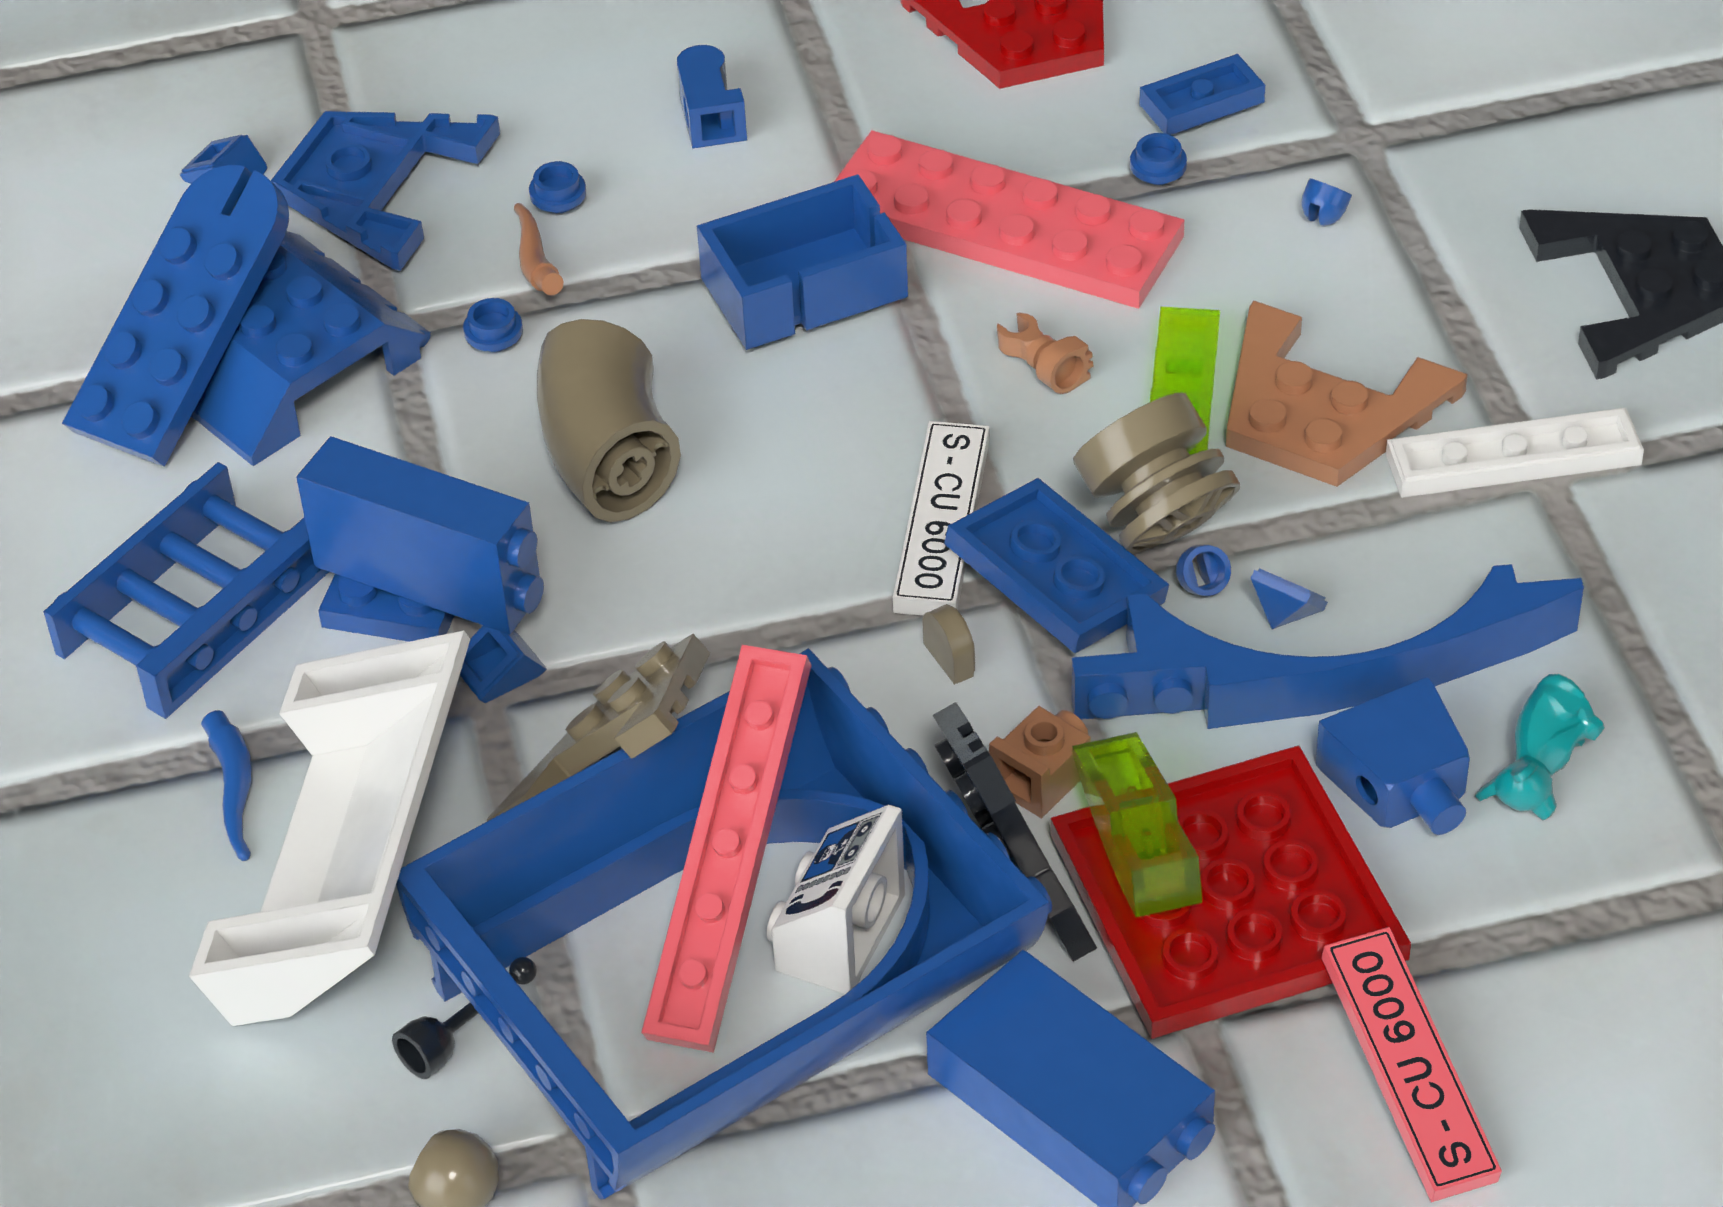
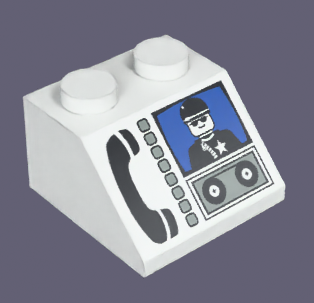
M887 805L831 827L827 830L815 853L806 852L799 864L795 878V888L787 902L779 901L776 904L768 922L767 939L773 941L775 971L846 994L857 985L905 896L901 808Z

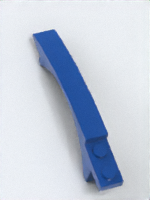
M1512 564L1493 566L1483 584L1468 602L1435 627L1411 639L1388 647L1363 653L1316 657L1281 655L1234 645L1184 623L1166 611L1147 593L1127 595L1126 640L1129 653L1072 657L1071 701L1073 713L1082 720L1204 710L1207 729L1320 715L1350 708L1426 677L1432 681L1434 686H1438L1528 654L1576 632L1584 585L1582 578L1517 583Z

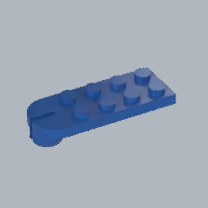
M225 165L202 174L186 189L62 422L63 425L76 434L165 467L286 234L289 224L287 200L281 190L264 174L256 170L251 173L245 166Z

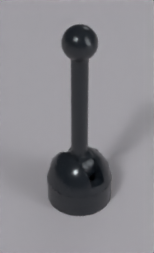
M527 957L515 959L509 967V974L518 984L522 985L533 981L537 973L535 963ZM468 1003L443 1023L436 1018L427 1016L410 1021L392 1036V1044L398 1058L412 1074L421 1079H428L452 1057L455 1042L453 1032L476 1016L478 1011L471 1003Z

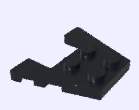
M1533 209L1521 211L1519 229L1536 262L1591 252L1596 253L1629 318L1580 326L1578 345L1596 380L1615 374L1619 363L1634 356L1639 361H1642L1657 354L1659 344L1678 335L1689 339L1723 323V245L1707 217Z
M955 702L933 714L945 737L944 740L934 746L952 778L955 780L964 800L985 834L990 832L996 835L1005 846L1009 858H1014L1021 872L1026 877H1035L1045 887L1052 902V912L1048 914V919L1073 962L1097 949L1076 908L1050 867L1015 803L1016 800L992 756L983 745L978 734L973 731L970 722L958 704Z

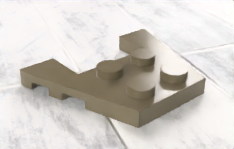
M693 633L671 648L665 641L659 643L638 661L635 666L637 670L630 675H627L623 669L613 673L594 691L593 695L597 699L596 703L587 707L569 723L565 729L567 731L566 735L491 813L486 821L582 771L620 746L633 759L671 735L679 723L672 713L676 712L678 715L685 709L689 701L681 691V688L685 685L690 689L697 683L710 655L707 648Z

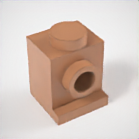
M1038 706L1004 739L997 736L989 743V753L1016 800L1015 803L1041 819L1091 771V736L1088 735V730L1083 721L1067 710H1061L1054 715Z

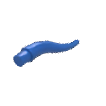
M215 710L208 713L203 718L201 724L209 737V747L217 756L223 769L224 789L222 807L224 825L230 844L238 859L247 861L251 853L243 839V812L252 784L251 757L239 728L230 723L223 711Z

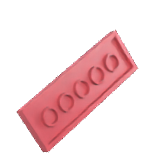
M873 130L870 131L835 180L838 181L859 174L880 205V214L885 212L904 240L1138 309L1184 238V219Z

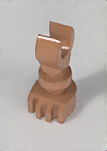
M1016 313L1018 333L1010 332L997 323L1000 351L1008 356L1026 360L1036 370L1038 379L1056 393L1065 394L1071 392L1091 378L1088 370L1094 367L1093 361L1090 360L1093 354L1088 350V345L1078 337L1069 336L1056 341L1049 335H1043L1038 328L1037 320L1026 313Z

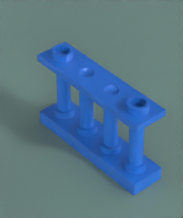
M217 462L199 479L191 482L179 496L68 591L60 594L43 613L56 655L65 660L86 640L91 639L136 666L147 709L167 719L325 577L329 571L314 566L305 518H302L290 530L282 532L238 508L235 503L228 468L222 463ZM220 525L265 550V552L247 568L241 570L197 544ZM177 562L223 589L204 606L197 608L153 582ZM134 600L176 624L179 628L161 644L152 646L109 620Z

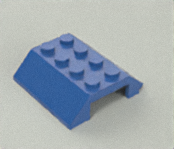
M286 231L282 243L191 417L249 464L255 466L301 436L294 405L295 400L381 345L386 370L395 376L421 359L420 348L428 343L431 332L407 314L397 311L396 306L369 286L361 284L360 279L333 259L325 257V253L301 235Z

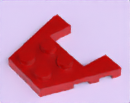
M900 0L902 7L909 13L917 10L926 18V27L936 36L946 35L958 45V54L999 89L1104 66L1103 0H989L985 4L963 8L959 0Z

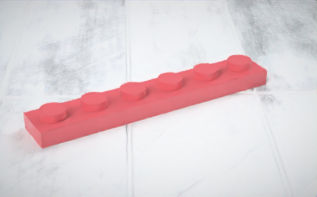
M748 645L741 646L641 1032L647 1040L714 1053L811 669V663L807 655Z

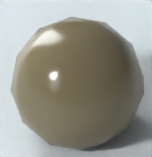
M462 1129L441 1130L430 1138L420 1152L409 1176L408 1189L416 1205L419 1207H485L493 1198L499 1181L498 1161L490 1145L477 1134Z

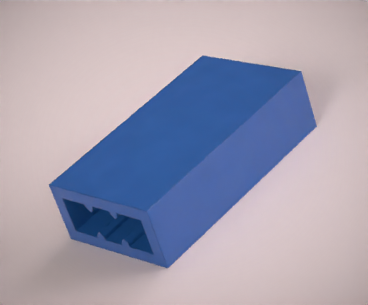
M332 436L326 440L296 476L315 567L483 626L500 630L511 635L526 613L530 614L538 607L544 591V581L539 574L536 553L538 539L536 533L533 532L529 502Z
M1024 949L926 1032L928 1075L1099 1207H1133L1137 1202L1139 1204L1148 1203L1164 1185L1167 1174L1185 1158L1188 1160L1197 1158L1207 1148L1214 1136L1216 1129L1213 1124L1214 1089Z

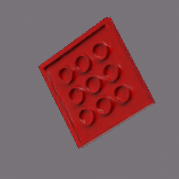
M1299 745L1050 818V835L1151 1039L1333 984L1322 960L1325 945L1390 927L1404 960L1408 961L1410 959L1411 942Z

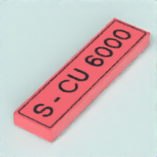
M1390 927L1325 945L1322 960L1430 1201H1438L1497 1183L1502 1170Z

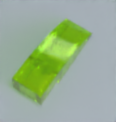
M1137 732L1072 746L1073 758L1095 825L1110 864L1135 917L1202 903L1199 857L1178 822L1176 797Z

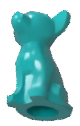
M1548 674L1537 684L1525 702L1516 723V761L1503 768L1495 778L1479 789L1475 794L1479 801L1496 795L1504 804L1516 811H1533L1542 820L1553 815L1557 804L1553 795L1551 776L1566 766L1575 747L1582 746L1586 738L1595 741L1605 728L1603 722L1594 715L1584 692L1571 679L1560 674Z

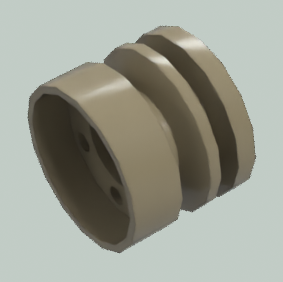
M1186 393L1170 394L1135 409L1097 433L1073 457L1075 467L1094 498H1105L1124 492V495L1106 513V517L1111 527L1127 525L1119 534V541L1132 554L1151 549L1159 544L1169 543L1190 533L1209 520L1218 509L1230 501L1240 490V482L1232 470H1223L1216 473L1224 463V456L1220 449H1208L1189 455V452L1206 435L1207 428Z

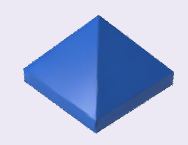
M1260 568L1258 571L1254 570L1250 578L1271 629L1322 612L1328 603L1325 601L1326 597Z

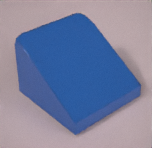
M241 134L211 141L181 170L182 172L179 175L185 182L192 184L202 174L220 166L240 165L245 166L251 173L256 170L264 174L267 170V164L248 135Z
M482 626L470 638L460 676L478 699L486 704L536 679L547 668L515 630L509 635L500 630Z

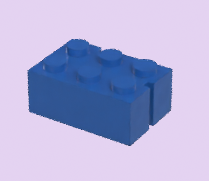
M859 174L697 225L701 279L746 350L794 335L795 325L801 323L805 330H809L908 297L907 245L885 212L880 214V205Z

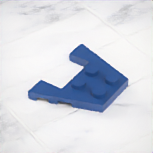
M324 111L271 179V182L284 194L288 206L390 268L401 271L424 239L422 222L381 210L424 152L479 164L500 135L498 116L477 114V123L451 122L450 114L429 113L423 122L396 121V114L391 112Z

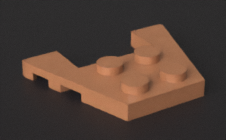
M1253 300L1249 307L1227 424L1226 447L1338 487L1384 454L1388 439L1395 438L1409 427L1416 430L1432 419V412L1446 400L1453 404L1462 398L1466 392L1468 374L1417 357L1392 395L1367 388L1359 382L1347 381L1310 368L1302 362L1285 359L1301 335L1302 317Z

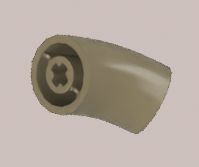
M579 319L561 323L549 331L541 345L537 368V402L543 437L552 462L562 479L595 518L607 522L629 520L648 510L665 494L673 481L681 457L679 438L662 419L653 400V358L644 342L621 326L603 320Z

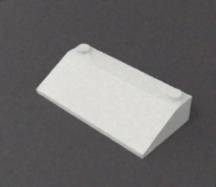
M465 631L316 660L295 666L279 714L308 749L312 758L261 912L208 921L189 975L232 1026L291 1017L375 955L469 646L470 638Z

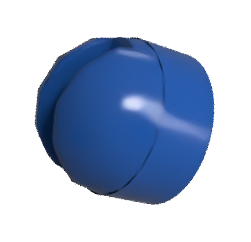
M1309 178L1302 195L1301 206L1303 213L1311 222L1319 217L1320 225H1330L1341 219L1346 212L1352 195L1324 182Z
M1192 546L1181 554L1176 564V577L1186 591L1194 595H1215L1221 592L1230 580V561L1227 555L1215 546ZM1195 556L1200 576L1205 585L1198 586L1192 562Z

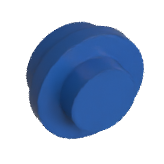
M1152 133L1142 137L1130 155V169L1132 173L1140 180L1153 185H1163L1175 181L1185 173L1187 168V156L1182 149L1181 143L1175 137L1165 133Z
M554 161L543 164L534 172L533 179L530 182V200L537 208L547 212H567L584 200L586 196L585 180L578 173L576 167L570 163Z
M487 298L476 302L470 307L463 324L466 341L472 347L482 351L497 352L515 344L522 335L523 326L520 315L508 301L500 298Z

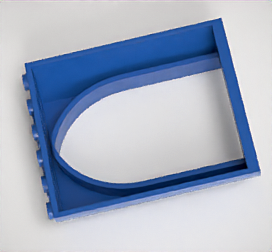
M809 648L799 653L807 655L811 663V669L766 844L787 842L820 843L827 830L831 827L887 805L901 808L904 869L907 870L913 887L912 901L905 923L883 959L861 982L845 995L633 1120L628 1121L505 968L509 967L515 959L527 957L670 876L684 870L730 691L678 718L677 721L679 723L671 735L633 759L621 749L407 864L400 870L396 883L399 897L413 937L416 940L420 939L430 951L435 976L431 980L437 993L444 1002L460 993L466 996L585 1146L591 1189L600 1200L631 1185L1010 961L1023 949L1027 951L1040 939L1045 929L1048 914L1052 912L1050 896L1042 883L1033 876L1026 877L1012 863L1000 839L993 833L985 834L969 817L967 809L959 796L952 790L944 791L929 775L926 765L919 754L912 748L904 749L889 733L888 727L880 713L873 707L865 708L851 693L848 683L841 672L835 667L827 668Z

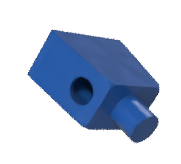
M1428 677L1319 720L1316 766L1379 826L1392 828L1420 816L1434 834L1442 835L1454 830L1464 820L1466 808L1459 799L1466 793L1470 761L1468 748L1434 684Z

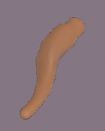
M516 203L514 211L519 216L521 225L519 259L522 273L536 290L543 291L547 295H556L563 288V278L559 275L558 269L545 257L541 235L533 215L523 204Z

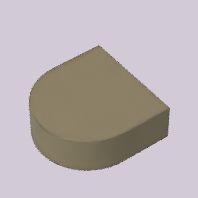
M948 604L926 612L923 615V644L954 685L974 677V642L962 615L956 608Z

